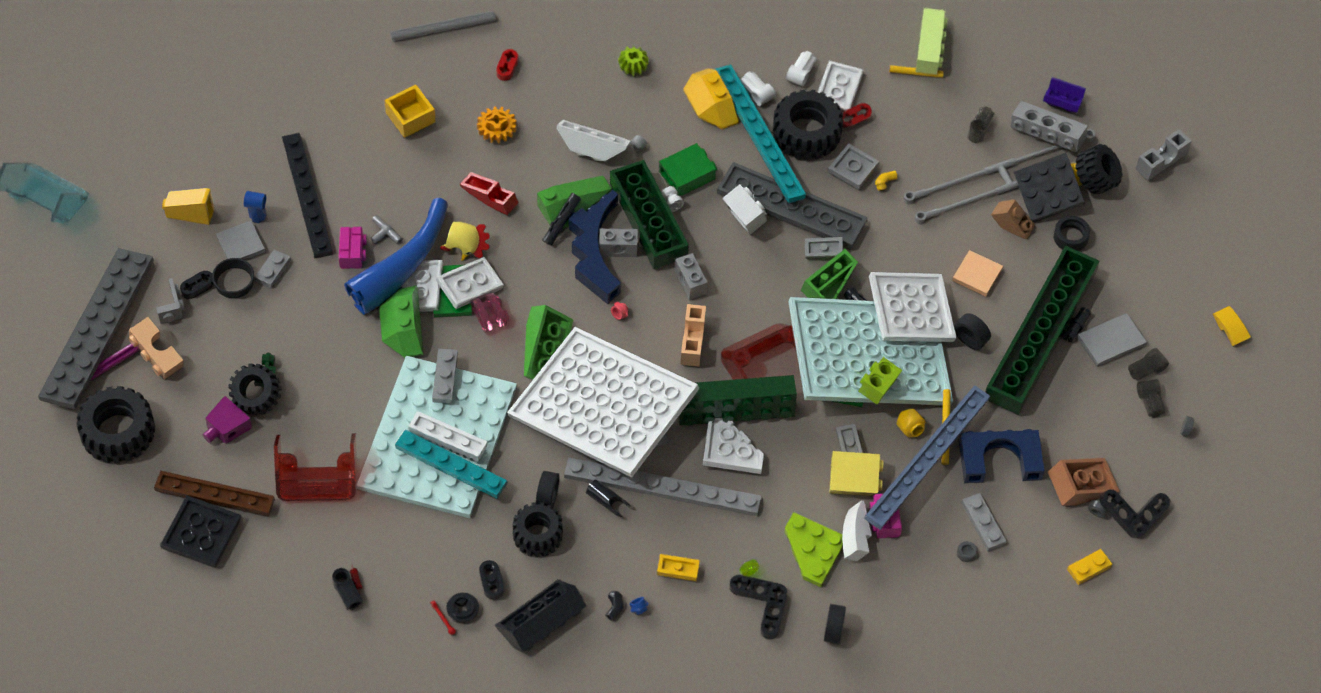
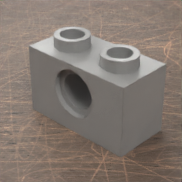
M600 229L601 256L637 257V229Z
M693 253L675 259V273L689 301L707 295L708 282Z

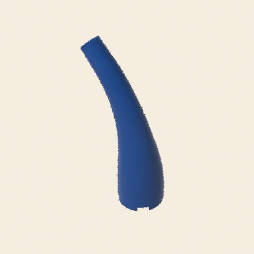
M442 198L432 200L425 223L406 245L344 283L348 297L352 296L356 303L354 306L361 314L364 315L371 312L390 298L404 285L426 258L442 228L448 208L446 200Z

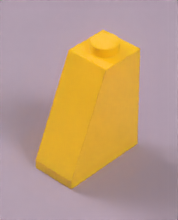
M209 188L171 191L168 193L167 199L164 198L162 209L165 211L167 218L210 225L214 213L211 190Z

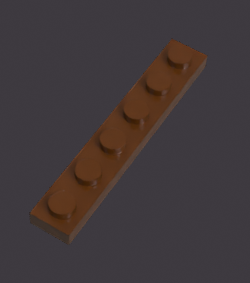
M161 470L154 486L157 492L184 498L187 495L207 503L264 516L270 515L275 501L273 495Z

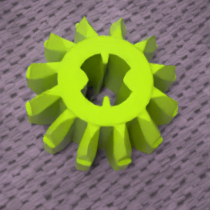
M633 45L631 49L626 47L625 51H621L618 63L621 71H625L626 75L632 73L634 77L635 73L641 75L642 71H646L649 58L646 51H642L641 47L636 49Z

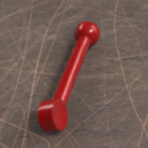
M434 600L431 601V606L433 607V609L436 610V612L448 628V633L450 635H454L456 633V629L454 627H451L445 616L438 608L437 603Z

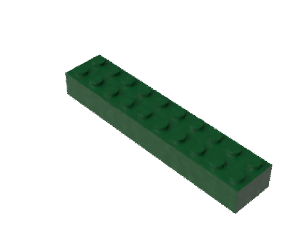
M1068 246L1064 247L986 387L985 393L990 395L989 402L1015 414H1020L1096 275L1099 260Z

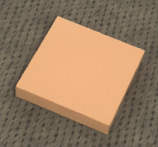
M969 250L953 276L952 281L986 297L1001 273L1003 266Z

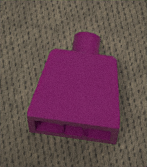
M224 396L206 416L205 421L208 430L202 435L208 443H211L217 437L223 443H229L252 428L250 417Z

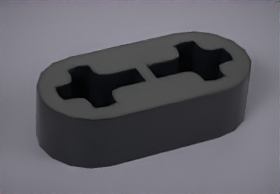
M201 271L182 282L180 285L182 296L186 299H192L214 286L212 273L210 271Z

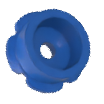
M644 597L636 598L629 603L630 611L641 614L647 610L649 602Z

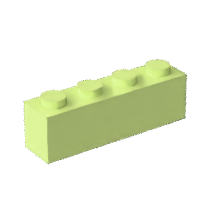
M924 8L915 72L937 75L938 68H942L943 57H940V55L944 53L945 44H941V42H945L946 31H943V29L947 28L948 18H944V10Z

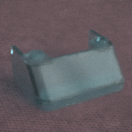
M3 163L0 170V191L8 192V195L14 199L25 197L52 211L50 220L52 222H69L89 196V192L33 163Z

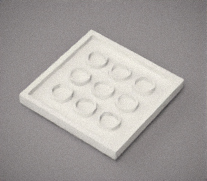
M870 273L869 280L883 341H955L956 334L942 274Z

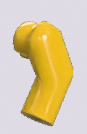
M890 171L880 174L875 180L877 190H884L887 188L886 182L897 180V172Z

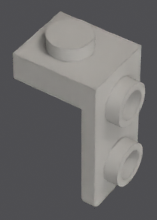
M172 278L169 279L174 303L156 307L160 324L170 323L183 318L181 313L182 310H185L182 299L178 300L177 295H180L178 284L173 283Z

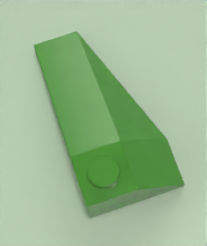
M603 175L555 185L537 193V206L550 225L558 216L571 193L581 198L573 212H577L581 208L587 212V209L593 204H597L612 189ZM569 219L563 229L569 227Z
M547 305L531 307L526 324L524 377L530 380L536 377L570 334L574 319Z

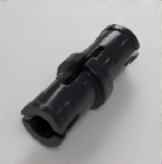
M1081 307L1076 317L1071 319L1069 327L1062 335L1064 340L1073 342L1078 332L1084 329L1085 322L1091 316V311L1088 308L1084 312L1085 307Z

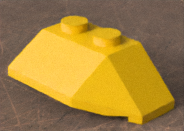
M708 68L693 73L683 91L697 117L716 125L721 130L737 125L738 118L732 97L717 70Z

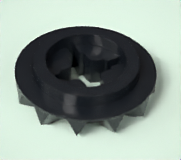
M457 593L447 602L448 616L454 622L459 621L462 624L466 621L471 622L474 617H477L479 603L469 593ZM466 605L468 611L463 610L459 613V606L463 607Z

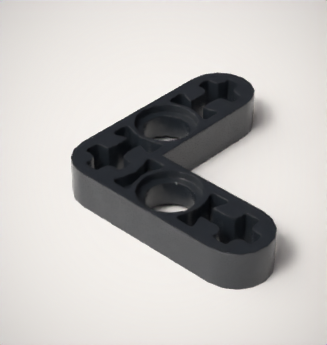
M1107 490L1101 493L1099 498L1103 508L1133 538L1144 535L1170 506V499L1164 493H1158L1151 497L1137 513L1115 490ZM1108 496L1112 497L1110 503L1107 501L1109 498ZM1159 499H1161V506L1154 508L1159 503ZM1120 509H1124L1126 511V519L1120 517ZM1146 510L1152 514L1151 521L1147 520L1144 516ZM1141 522L1142 525H1140L1137 529L1138 531L1135 532V525Z
M744 575L733 576L730 580V591L733 594L766 602L760 629L761 635L765 639L777 637L787 598L786 587L780 583ZM738 582H741L740 588H736ZM760 585L764 591L762 593H755L753 587ZM781 591L777 602L775 601V593ZM775 607L779 610V614L771 615L768 610ZM769 621L773 622L771 632H767Z

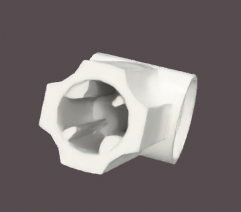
M809 51L802 52L795 65L790 66L786 80L804 86L809 72L816 62V57Z
M747 72L741 79V83L752 94V98L758 106H762L776 97L773 87L768 83L764 84L754 72Z

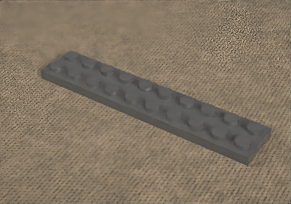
M121 248L117 249L38 395L40 401L76 409L153 264V256Z

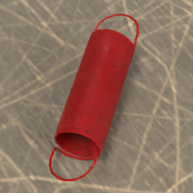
M353 568L350 570V575L356 589L359 591V589H362V584L357 568Z

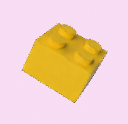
M416 84L384 100L386 114L404 138L436 122L435 109Z

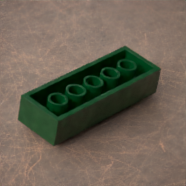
M645 160L611 170L610 185L618 194V201L632 228L637 229V238L653 269L674 263L675 259L688 255L689 244Z
M794 375L695 382L698 384L699 390L678 416L679 425L691 426L693 424H708L709 421L713 423L715 418H722L723 422L727 423L728 421L795 417L797 391Z

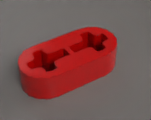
M507 49L501 55L496 68L497 78L501 81L510 80L518 64V53L515 50Z
M861 103L844 111L843 128H849L869 118L872 114L871 107L866 103ZM861 109L866 110L865 114L857 115ZM853 116L849 122L844 121L845 117Z

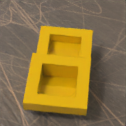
M1230 306L1213 313L1220 330L1225 331L1232 346L1251 338L1245 325Z

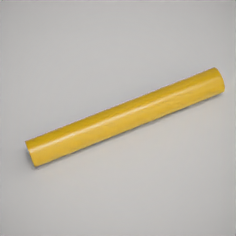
M890 65L889 68L891 73L943 78L944 73L941 70L937 71V75L915 72L916 68Z

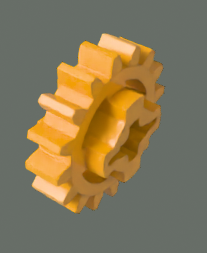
M494 106L493 110L487 108V113L481 112V117L477 118L479 135H483L484 140L490 138V143L494 140L500 143L501 139L506 142L507 136L512 138L513 132H516L517 121L515 115L510 114L509 109L503 111V107L497 110L496 106Z

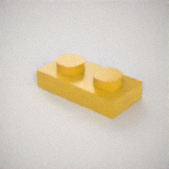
M1099 549L1069 565L1067 570L1076 583L1080 585L1110 569L1112 563L1102 549Z
M660 554L657 575L697 581L700 560Z

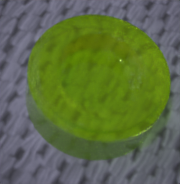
M752 559L744 563L739 571L742 575L749 577L759 570L760 565L756 559Z

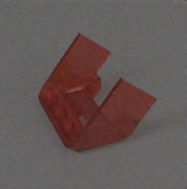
M775 324L724 348L721 352V362L732 379H748L742 368L749 365L751 358L784 342L792 344L796 349L792 325Z
M356 433L351 435L350 452H343L338 456L337 467H298L297 458L293 454L281 453V437L276 435L274 442V464L277 497L282 501L352 499L356 493L357 479Z

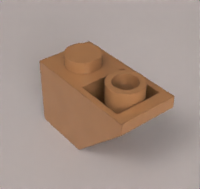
M1016 200L999 202L991 214L1002 229L1023 239H1027L1035 227V224Z

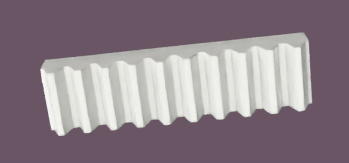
M417 411L408 426L411 433L424 437L427 441L431 440L433 444L438 443L440 447L444 446L446 450L451 449L453 453L458 452L460 456L465 455L467 459L472 458L474 462L479 461L488 446L487 441Z

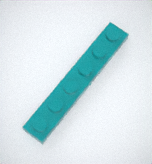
M404 430L395 443L396 449L498 499L507 485L506 479L407 430Z

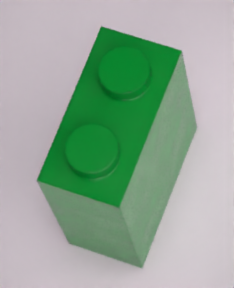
M697 143L659 161V173L669 186L675 187L678 196L685 195L716 179L717 167L715 163L709 160L706 151L700 148Z

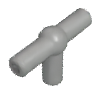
M375 215L372 218V221L381 228L371 238L374 243H378L386 235L397 244L402 241V238L392 227L386 224L379 216Z

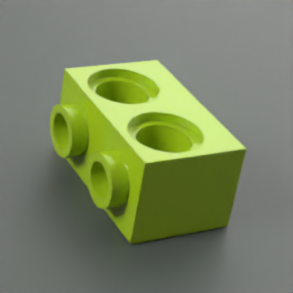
M884 357L879 363L875 361L869 369L871 373L869 375L866 373L859 382L862 386L858 392L877 405L902 372L899 367Z

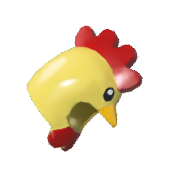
M453 222L448 233L447 242L440 249L448 252L452 248H460L462 251L461 261H464L472 254L482 258V250L490 248V245L486 243V240L490 238V234L484 232L486 229L485 224H479L475 227L464 222Z

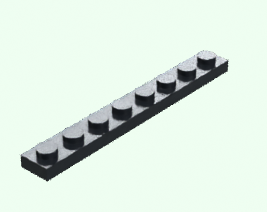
M300 132L282 136L314 259L333 255Z

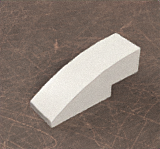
M862 500L848 510L843 526L844 557L853 561H858L869 553L867 539L872 536L869 522L864 519L867 512L865 503Z

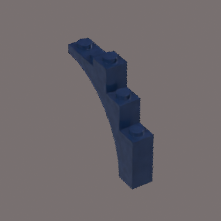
M614 190L609 194H605L587 212L581 208L577 212H573L569 218V230L577 236L572 241V254L581 260L575 266V278L607 304L621 293V282L605 265L598 245L600 229L608 215L618 205V194Z

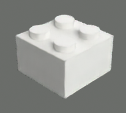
M739 184L723 197L728 210L749 235L767 222L765 208L759 201L755 202L753 194L747 187L743 188Z

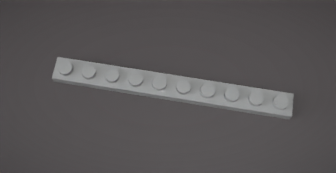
M568 458L564 478L587 483H591L596 479L607 487L757 516L761 501L760 495L637 471L631 478L607 465Z

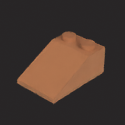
M1105 458L1060 460L1048 471L1062 506L1079 505L1100 498L1101 493L1110 489L1115 490L1117 493L1120 492Z

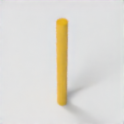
M949 389L943 390L942 423L950 415L951 390ZM950 447L941 457L942 465H949Z

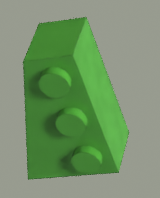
M844 249L807 278L801 291L807 298L838 299L854 272L858 261Z

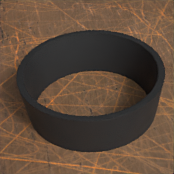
M229 258L217 264L212 273V280L217 291L224 297L240 298L252 289L254 270L243 259ZM239 268L245 270L250 275L251 281L241 290L226 291L217 285L218 278L226 270Z

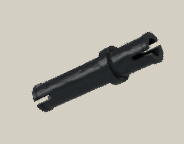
M570 194L554 222L550 223V228L542 239L543 242L552 246L557 236L563 232V227L581 201L578 195Z

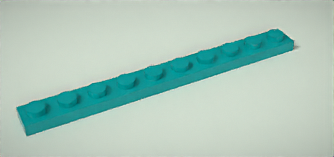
M732 65L715 68L714 70H717L732 97L737 115L787 202L792 203L805 199V191Z

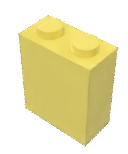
M833 451L829 493L874 496L878 494V491H882V479H879V472H883V460H880V454Z

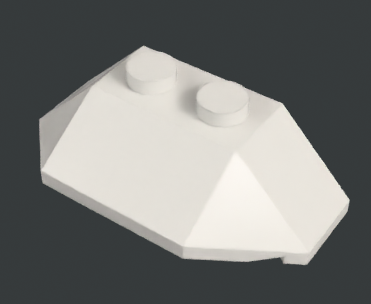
M562 120L556 128L570 151L575 152L579 156L593 157L596 161H606L626 150L631 144V140L566 120Z

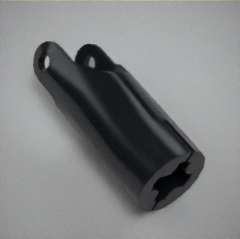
M596 479L591 482L586 490L587 495L618 517L622 516L611 507L614 502L619 501L630 507L628 502Z

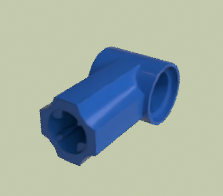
M246 191L244 207L248 208L249 218L254 223L264 221L266 218L265 205L267 195Z

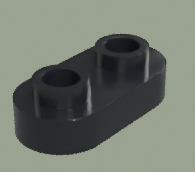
M484 561L479 567L484 594L489 599H498L504 593L499 566L495 561ZM488 571L493 572V573L490 574V575L486 574V572H488ZM497 589L496 592H491L490 590Z

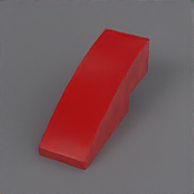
M470 172L460 183V186L469 194L503 214L508 215L519 203L514 192L501 188L497 181Z

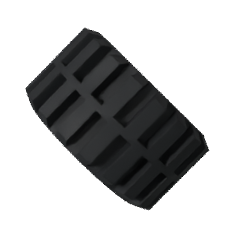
M1098 144L1077 155L1075 161L1076 173L1083 187L1088 192L1097 195L1119 186L1123 175L1122 167L1116 153L1110 147L1108 148L1105 144Z
M250 363L248 367L245 365L241 366V371L236 370L234 372L236 376H231L230 378L232 384L228 385V388L231 390L229 392V396L232 398L231 401L248 414L258 415L260 413L263 415L266 414V410L269 412L273 410L271 406L278 404L276 399L281 398L279 391H282V387L279 385L280 380L276 375L261 364L254 365ZM256 379L263 380V393L256 399H248L246 396L247 386Z
M533 502L531 506L526 504L523 510L520 508L517 511L512 525L513 540L516 547H520L522 553L526 551L527 556L530 557L532 554L535 557H540L543 554L545 557L548 556V552H555V547L559 548L560 541L563 538V522L561 515H558L556 509L552 510L551 505L545 506L543 502H540V505H536V502ZM534 525H543L548 528V531L540 535L532 534L527 530Z

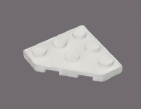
M715 418L713 423L709 421L703 465L761 474L764 454L759 449H756L751 444V440L733 425L734 422L728 421L725 423L722 418Z

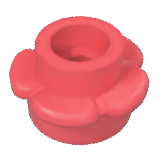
M615 302L614 306L611 307V313L617 320L624 319L628 316V307L624 303Z

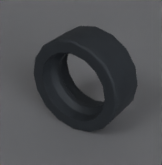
M1065 216L1056 223L1053 235L1054 241L1062 250L1065 246L1080 251L1088 244L1090 227L1084 219L1078 216ZM1067 227L1076 228L1083 236L1079 240H1068L1061 234V230Z
M966 313L954 324L955 334L958 339L971 349L980 350L991 339L990 329L976 315Z
M542 472L536 493V505H540V502H543L545 506L549 504L553 509L559 489V473Z
M830 604L824 642L840 644L846 606Z

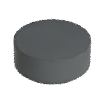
M1186 416L1180 434L1190 435L1194 425V418Z
M1093 500L1088 506L1090 513L1097 517L1104 518L1108 513L1099 501Z
M969 541L960 543L957 549L958 558L963 562L973 561L977 555L976 545Z

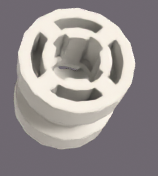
M669 186L661 191L671 212H675L683 206L684 201L681 196L677 195L678 192L674 186Z

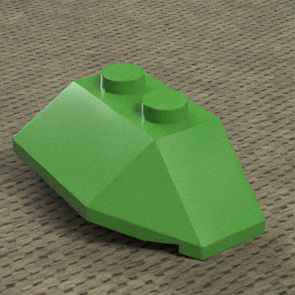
M415 285L398 289L379 307L382 342L403 358L406 356L416 357L424 355L418 287Z

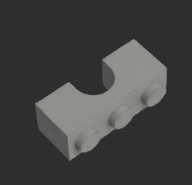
M1178 129L1165 139L1164 144L1158 151L1152 147L1139 156L1136 170L1145 179L1151 180L1188 154L1192 141Z

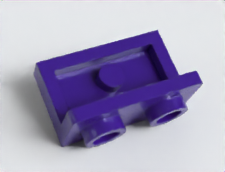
M1053 77L1044 95L1043 102L1050 106L1064 108L1068 112L1077 113L1082 104L1086 88Z

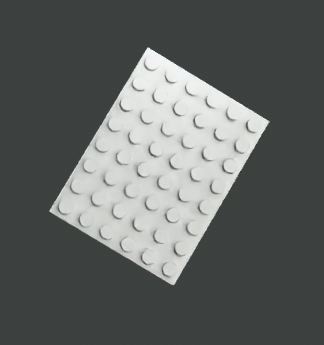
M574 327L507 413L509 417L632 478L697 393L699 387L694 382Z

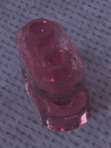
M494 293L485 295V302H482L480 298L471 300L473 311L485 333L493 330L492 324L494 323L499 328L507 325L509 316L506 310H502L501 300L498 295L495 296ZM488 308L492 314L491 317H489L486 309Z

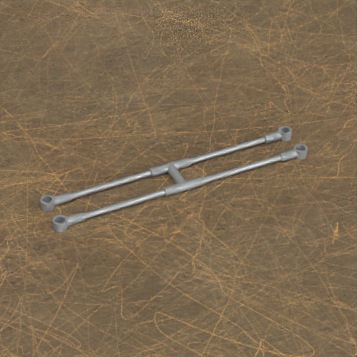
M1087 129V135L1091 136H1087L1085 141L1092 142L1095 132L1092 129ZM1053 145L1016 159L1012 158L929 189H922L916 192L907 191L904 194L903 200L906 204H912L915 199L927 196L928 193L983 174L987 175L999 171L1006 184L939 209L935 208L926 212H916L915 222L923 224L926 219L937 216L939 213L994 194H1001L1018 188L1017 180L1013 181L1006 170L1007 167L1062 148V146Z

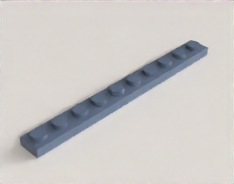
M974 385L869 510L864 519L881 530L987 403L990 395Z

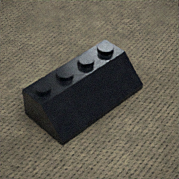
M558 579L495 624V626L514 649L526 652L531 650L539 640L547 638L554 629L565 625L568 619L580 614L587 605L576 586Z

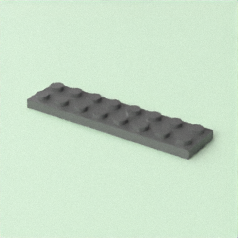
M735 162L731 164L717 188L718 194L726 196L739 184L743 188L747 187L753 194L755 202L759 201L767 214L824 238L842 237L843 246L851 249L867 222L866 216L808 192H805V199L788 203L774 178Z

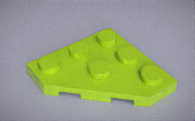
M793 512L785 526L784 532L790 542L794 558L799 565L803 580L822 587L843 548V534Z

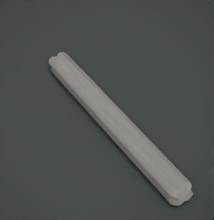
M494 11L394 30L391 31L392 41H398L493 22L496 19Z

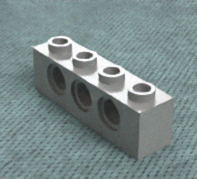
M1023 101L1019 103L1011 117V128L1075 152L1079 150L1087 137L1088 125Z

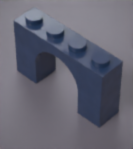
M1024 429L1022 431L1004 430L997 432L988 430L985 432L967 431L961 433L959 448L964 483H984L986 475L984 454L994 448L1008 449L1018 457L1022 481L1042 480L1045 470L1039 430Z

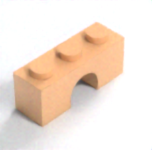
M687 304L681 365L700 367L706 306Z
M147 317L129 329L128 339L134 347L137 346L141 350L140 354L143 359L153 365L152 369L157 376L161 375L165 380L183 367V359L172 346L163 351L156 350L152 346L160 338V331L150 318Z

